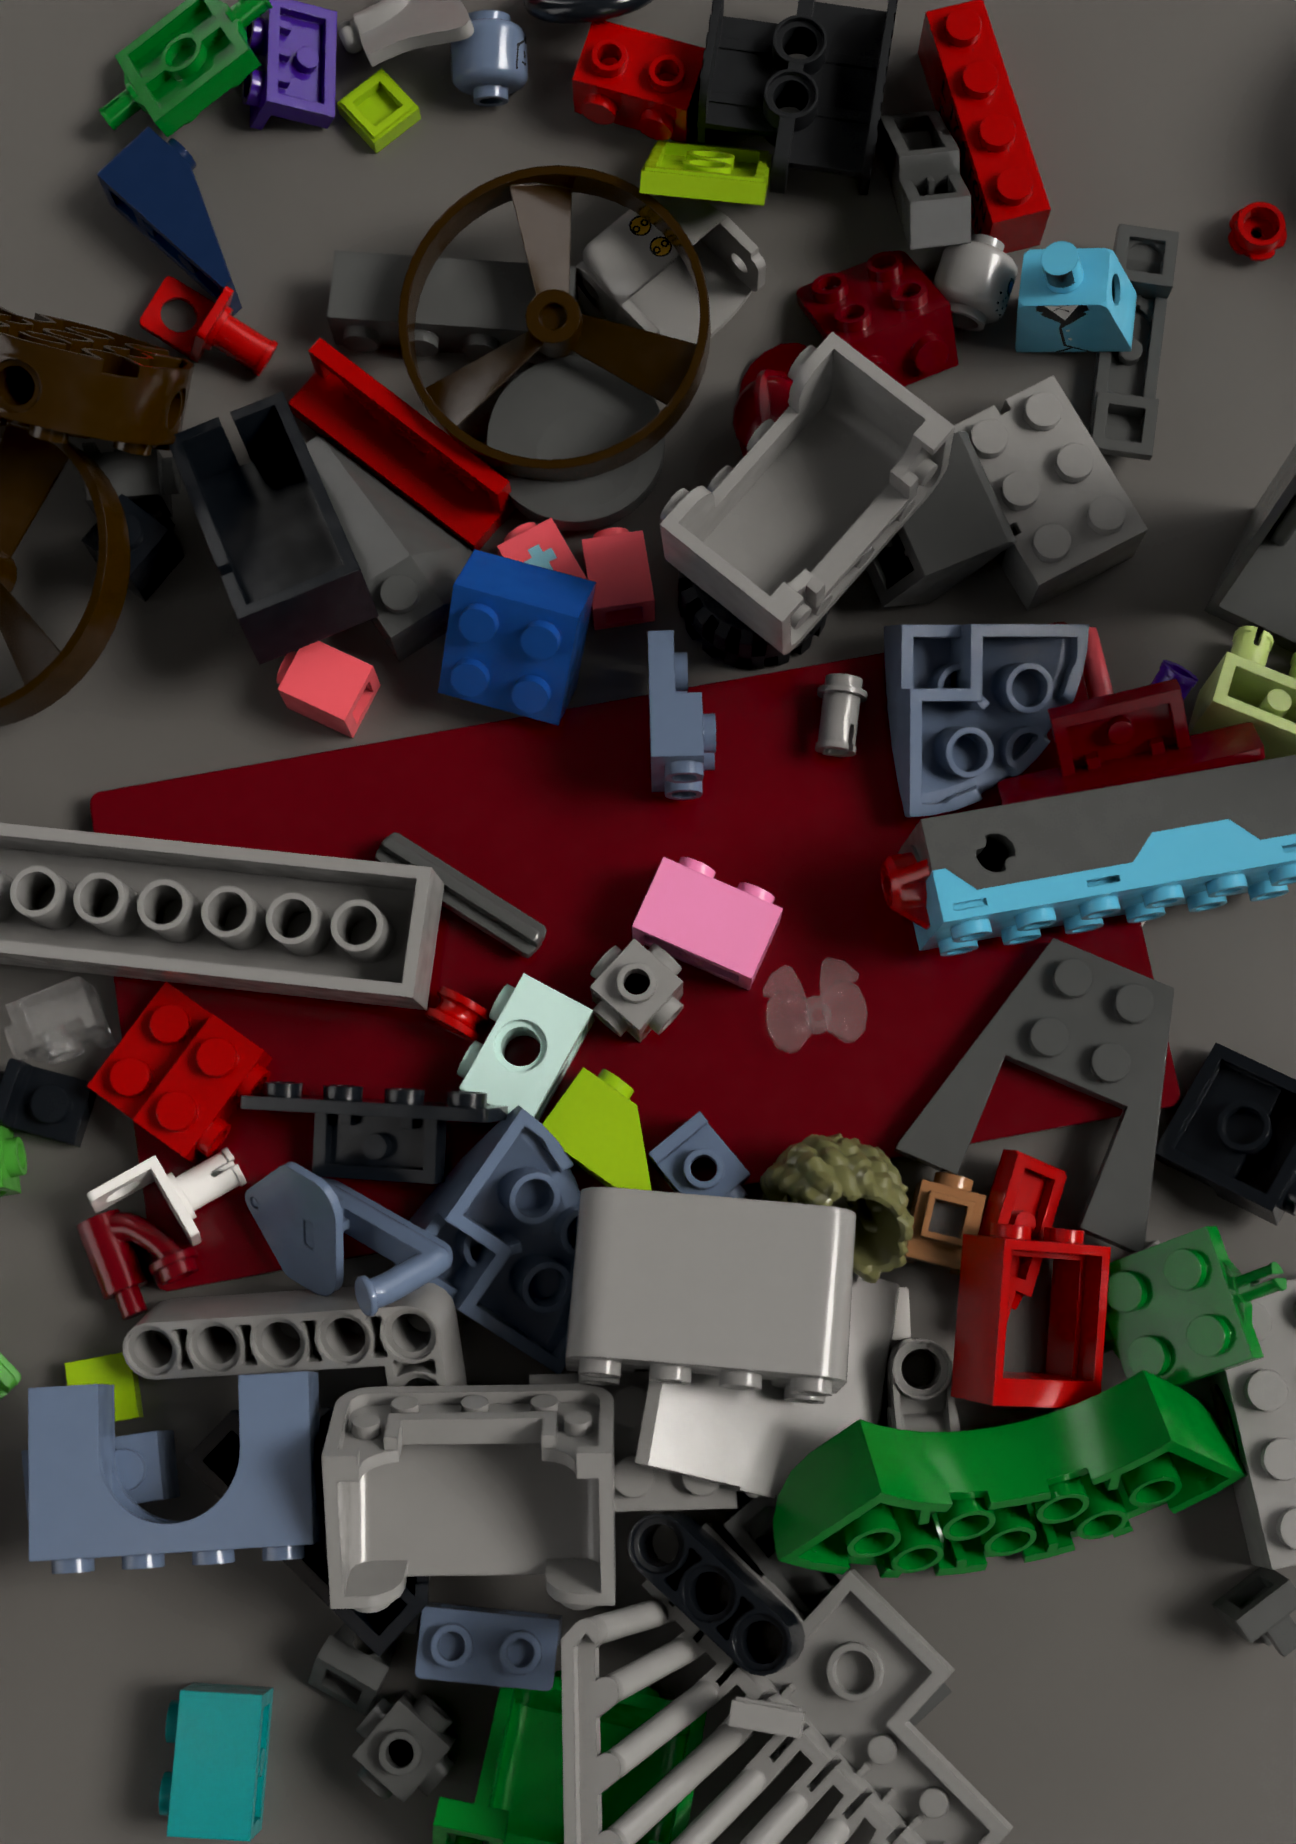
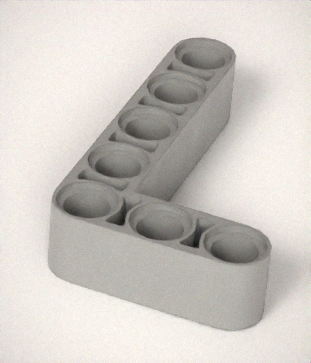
M427 1283L402 1299L379 1308L374 1316L369 1317L361 1311L358 1305L355 1286L341 1287L329 1296L317 1295L310 1290L168 1299L156 1304L127 1332L123 1341V1356L126 1364L134 1373L145 1379L163 1380L384 1366L387 1386H419L416 1378L427 1379L433 1382L435 1386L467 1385L456 1308L452 1297L447 1291L434 1283ZM406 1314H417L424 1318L429 1324L431 1331H420L414 1328L408 1321ZM342 1318H350L358 1322L363 1328L365 1336L350 1332L344 1325ZM279 1322L291 1325L298 1332L300 1340L287 1336L281 1330ZM216 1326L228 1330L236 1343H230L223 1339L218 1333ZM155 1331L164 1334L170 1340L172 1347L161 1343L156 1337Z

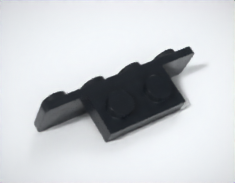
M285 1081L263 1082V1093L240 1095L239 1107L240 1109L315 1113L312 1173L319 1177L424 1184L445 1182L447 1121L488 1123L506 1120L508 1115V1106L487 1105V1093L447 1091V1102L444 1103L424 1101L425 1089L385 1088L384 1099L363 1098V1086L323 1085V1096L302 1095L303 1083Z

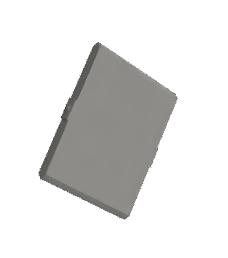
M853 1272L847 1383L836 1394L832 1393V1396L825 1397V1403L823 1404L785 1401V1389L772 1386L771 1380L762 1379V1389L756 1391L722 1388L719 1386L720 1376L692 1373L691 1384L685 1385L649 1381L635 1464L730 1486V1490L745 1493L751 1498L775 1499V1497H778L791 1470L810 1452L859 1419L880 1425L888 1357L891 1350L900 1288L899 1284L880 1278L876 1283H868Z

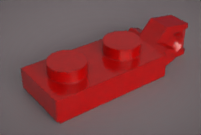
M1003 1149L978 1235L990 1236L991 1223L1032 1226L1031 1239L1043 1240L1044 1227L1053 1226L1067 1179L1066 1172L1020 1151ZM1012 1256L1007 1322L1011 1309H1017L1023 1296L1032 1297L1043 1258Z

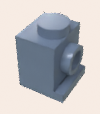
M700 1111L648 1153L651 1164L675 1193L743 1199L748 1196L741 1185L749 1179V1171L709 1125L708 1120ZM699 1158L712 1160L717 1168L716 1175L709 1181L697 1180L691 1173V1165L695 1160Z

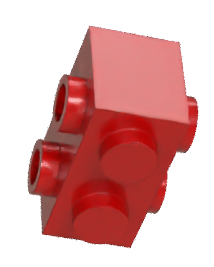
M605 20L592 22L572 78L574 112L584 115L587 119L597 124L609 125L615 123L640 130L644 135L655 140L672 139L687 143L699 106L701 68H703V55L706 48Z

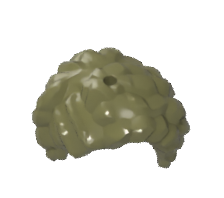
M841 1133L827 1137L812 1134L802 1142L786 1148L777 1158L776 1162L767 1168L761 1176L760 1188L763 1193V1200L833 1206L849 1209L856 1213L853 1272L863 1281L876 1283L881 1273L890 1272L894 1268L903 1267L906 1264L905 1254L909 1252L907 1242L912 1239V1226L914 1224V1217L907 1210L909 1199L906 1196L908 1187L902 1184L898 1169L892 1165L890 1159L879 1147L863 1145L857 1138H843Z

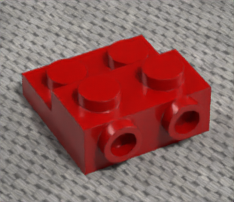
M165 982L88 1083L87 1087L182 1157L195 1164L202 1154L206 1157L214 1154L227 1138L231 1125L226 1121L240 1104V1095L257 1094L262 1091L263 1082L268 1081L271 1072L266 1068L273 1058L220 1018L208 1012L168 982Z

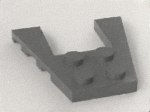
M1053 938L898 1142L894 1152L940 1172L957 1175L1002 1063L1006 1060L1123 1110L1076 1230H1083L1087 1235L1132 1254L1144 1250L1174 988Z

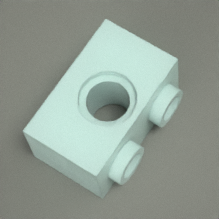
M523 973L516 988L506 984L499 993L489 1014V1018L496 1022L484 1044L476 1040L471 1044L459 1065L457 1075L464 1078L459 1087L461 1091L487 1093V1105L508 1106V1114L519 1105L539 1121L595 1020L592 1009ZM518 1036L533 1037L541 1046L536 1060L526 1066H515L505 1059L506 1046L512 1039Z

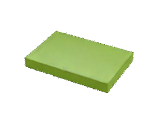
M658 140L655 142L641 170L639 193L764 206L770 178L772 154H769V151Z

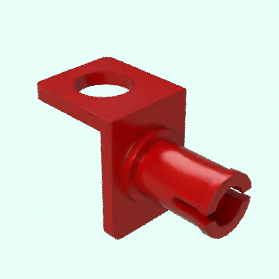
M167 276L139 320V326L143 330L197 363L205 350L210 351L214 347L253 371L258 377L266 368L279 344L232 316L233 309L230 307L234 290L227 285L214 303L174 277ZM172 300L187 302L196 313L195 325L185 332L170 330L161 318L162 307Z

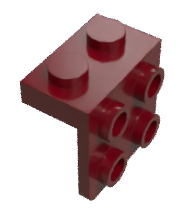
M897 250L877 253L870 257L868 261L838 273L823 274L812 283L800 287L796 292L799 307L824 339L831 332H834L902 386H907L959 365L951 304L904 251Z

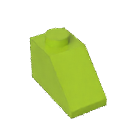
M583 1067L543 1122L544 1127L558 1140L564 1152L567 1153L575 1165L606 1187L652 1191L638 1106L629 1100L635 1092L634 1089L604 1068L596 1076Z

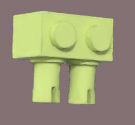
M1248 625L1239 627L1233 636L1231 652H1226L1198 693L1188 727L1189 735L1251 722L1264 745L1265 758L1263 760L1296 755V652L1292 655L1288 675L1265 667L1269 652L1274 644L1273 636L1263 630L1258 644L1255 645L1254 640L1258 627Z

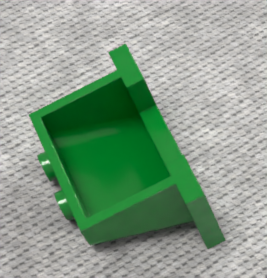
M561 1670L555 1672L554 1685L549 1691L500 1687L475 1803L439 1796L433 1822L432 1844H564ZM646 1687L614 1705L600 1717L601 1754L611 1749L674 1700L659 1698L660 1695L657 1691ZM707 1711L602 1793V1832L702 1743ZM694 1790L636 1844H670L689 1825Z

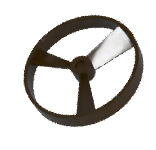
M562 165L532 167L499 176L473 189L450 206L429 229L411 259L404 278L398 314L399 339L408 375L424 408L434 423L456 442L495 470L516 477L541 481L577 480L612 471L633 461L663 439L685 413L699 388L706 368L711 337L709 296L699 257L690 239L674 217L652 196L639 193L640 189L621 178L598 170ZM572 193L598 196L627 207L648 220L671 242L683 259L698 295L700 323L697 344L581 314L579 304L569 294ZM513 201L536 296L527 306L525 315L528 331L425 388L415 352V321L420 295L426 279L444 249L464 228L488 211ZM537 351L553 358L566 357L575 352L666 405L653 420L624 441L589 455L569 459L546 460L511 455L477 441L458 427Z
M7 419L6 426H0V438H2L0 444V630L24 682V686L0 699V726L16 723L39 713L66 695L82 680L105 649L116 628L123 609L130 574L128 526L119 497L105 473L85 452L69 441L66 444L32 437L29 435L30 424ZM70 459L82 476L93 501L98 526L99 552L96 577L87 607L75 632L60 651L11 594L17 581V567L11 557L67 461Z

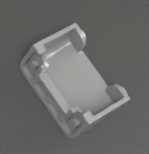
M587 1384L379 1386L349 1391L340 1396L336 1401L321 1455L330 1609H354L362 1613H374L384 1610L402 1595L407 1577L545 1575L548 1595L572 1610H588L596 1606H615L614 1399L610 1392L604 1388Z

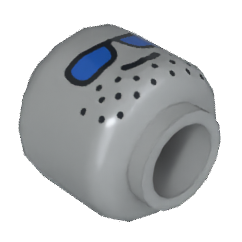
M972 234L971 243L949 245L943 251L933 284L951 304L953 326L968 331H981L984 329L985 324L999 321L1005 313L1017 277L1018 268L1014 260L1003 252L1005 245L992 236Z

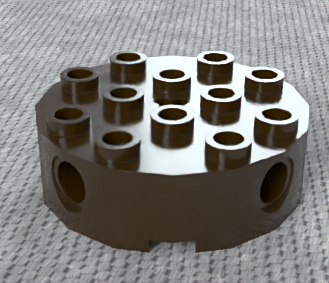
M0 306V426H6L7 419L30 424L29 435L41 440L66 444L69 441V436L85 439L91 437L113 441L114 448L143 456H150L152 448L165 451L170 450L168 444L175 442L176 436L174 434L181 432L194 369L192 362L184 358L169 356V350L116 332L35 313L34 319L17 315Z

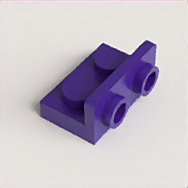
M269 0L273 8L266 11L245 28L248 45L261 63V66L250 73L243 83L242 102L245 105H250L249 126L253 129L262 130L272 115L328 129L335 118L337 11L295 0Z

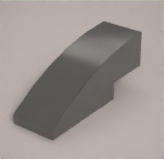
M931 110L880 116V132L890 184L902 229L910 250L971 243V194L960 175V149L939 111Z

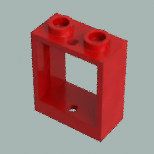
M991 1223L990 1236L963 1234L951 1397L991 1406L1066 1408L1101 1393L1111 1247L1084 1244L1083 1230L1044 1227L1043 1240L1031 1239L1032 1226ZM1012 1256L1054 1259L1045 1373L1003 1371Z

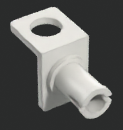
M225 1147L218 1154L177 1177L172 1172L166 1174L156 1155L91 1190L86 1195L95 1213H98L155 1181L190 1244L194 1247L202 1242L200 1232L193 1221L197 1217L194 1211L234 1188L245 1185L247 1181L239 1165L234 1164V1156Z

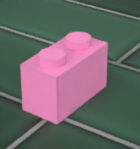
M663 857L632 925V938L648 947L655 943L672 957L750 991L780 923L783 908L774 905L775 897L758 886L740 882L738 887L735 888L714 879L716 872L700 861L689 857H681L677 863Z

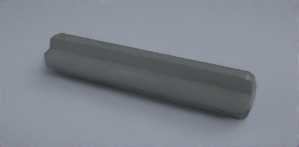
M392 833L380 844L375 855V861L432 867L445 884L442 906L523 958H530L542 945L547 933V929L543 924L401 834Z

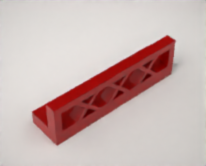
M319 338L308 350L315 373L288 402L292 414L469 545L472 551L474 549L480 550L514 511L509 497L511 492L510 481L456 442L451 436L322 338Z

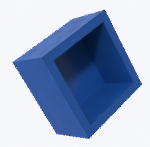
M474 549L453 584L438 693L559 726L577 688L596 582Z

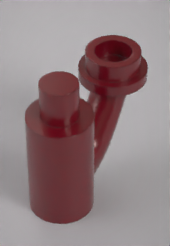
M114 1209L88 1218L76 1226L104 1300L115 1299L123 1321L148 1311L140 1288L146 1285L148 1281L133 1242L157 1259V1261L149 1265L151 1275L158 1276L161 1285L174 1283L199 1270L195 1261L199 1256L196 1247L182 1250L174 1240L156 1225L136 1214L120 1212L119 1209Z

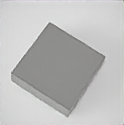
M736 1696V1699L731 1700L728 1726L800 1739L803 1735L806 1711H802L803 1707Z

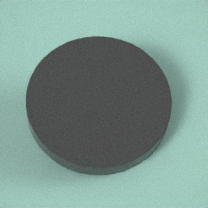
M580 355L552 358L522 372L499 396L489 419L487 446L511 455L532 459L553 460L585 456L607 449L629 438L660 413V410L653 397ZM665 437L633 461L593 477L568 481H541L512 476L498 470L495 471L510 481L511 492L509 497L511 505L529 519L541 523L552 517L559 530H593L611 525L623 519L646 500L655 487L662 471Z

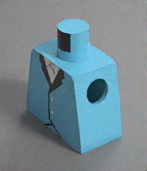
M1057 241L1045 249H1030L1024 252L1017 309L1016 352L1131 351L1137 293L1113 250L1107 248H1076L1070 242Z

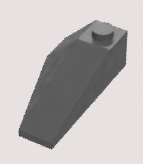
M318 435L305 444L355 555L379 616L371 619V621L400 662L447 632L453 584L473 551L460 538L324 437Z

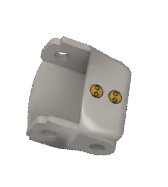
M649 194L680 224L699 257L709 296L710 338H712L740 310L752 291L756 292L764 286L766 275L765 260L759 253V247L728 216L706 201ZM629 209L584 248L583 260L576 265L578 286L608 321L697 344L700 306L692 277L683 259L661 231L648 220Z

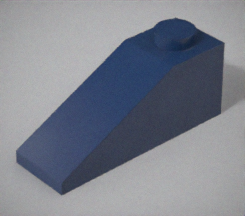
M147 127L97 173L102 188L113 208L213 298L217 300L226 285L233 289L234 294L230 307L233 309L232 315L234 316L242 309L193 173V169L196 168V162L177 140L171 138L166 143L150 127Z

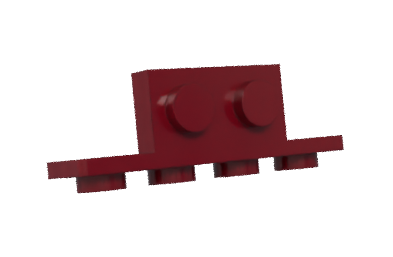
M1172 679L1048 709L1059 767L1004 779L997 784L1002 805L1256 762L1265 758L1264 745L1251 722L1190 736L1181 688L1177 679Z

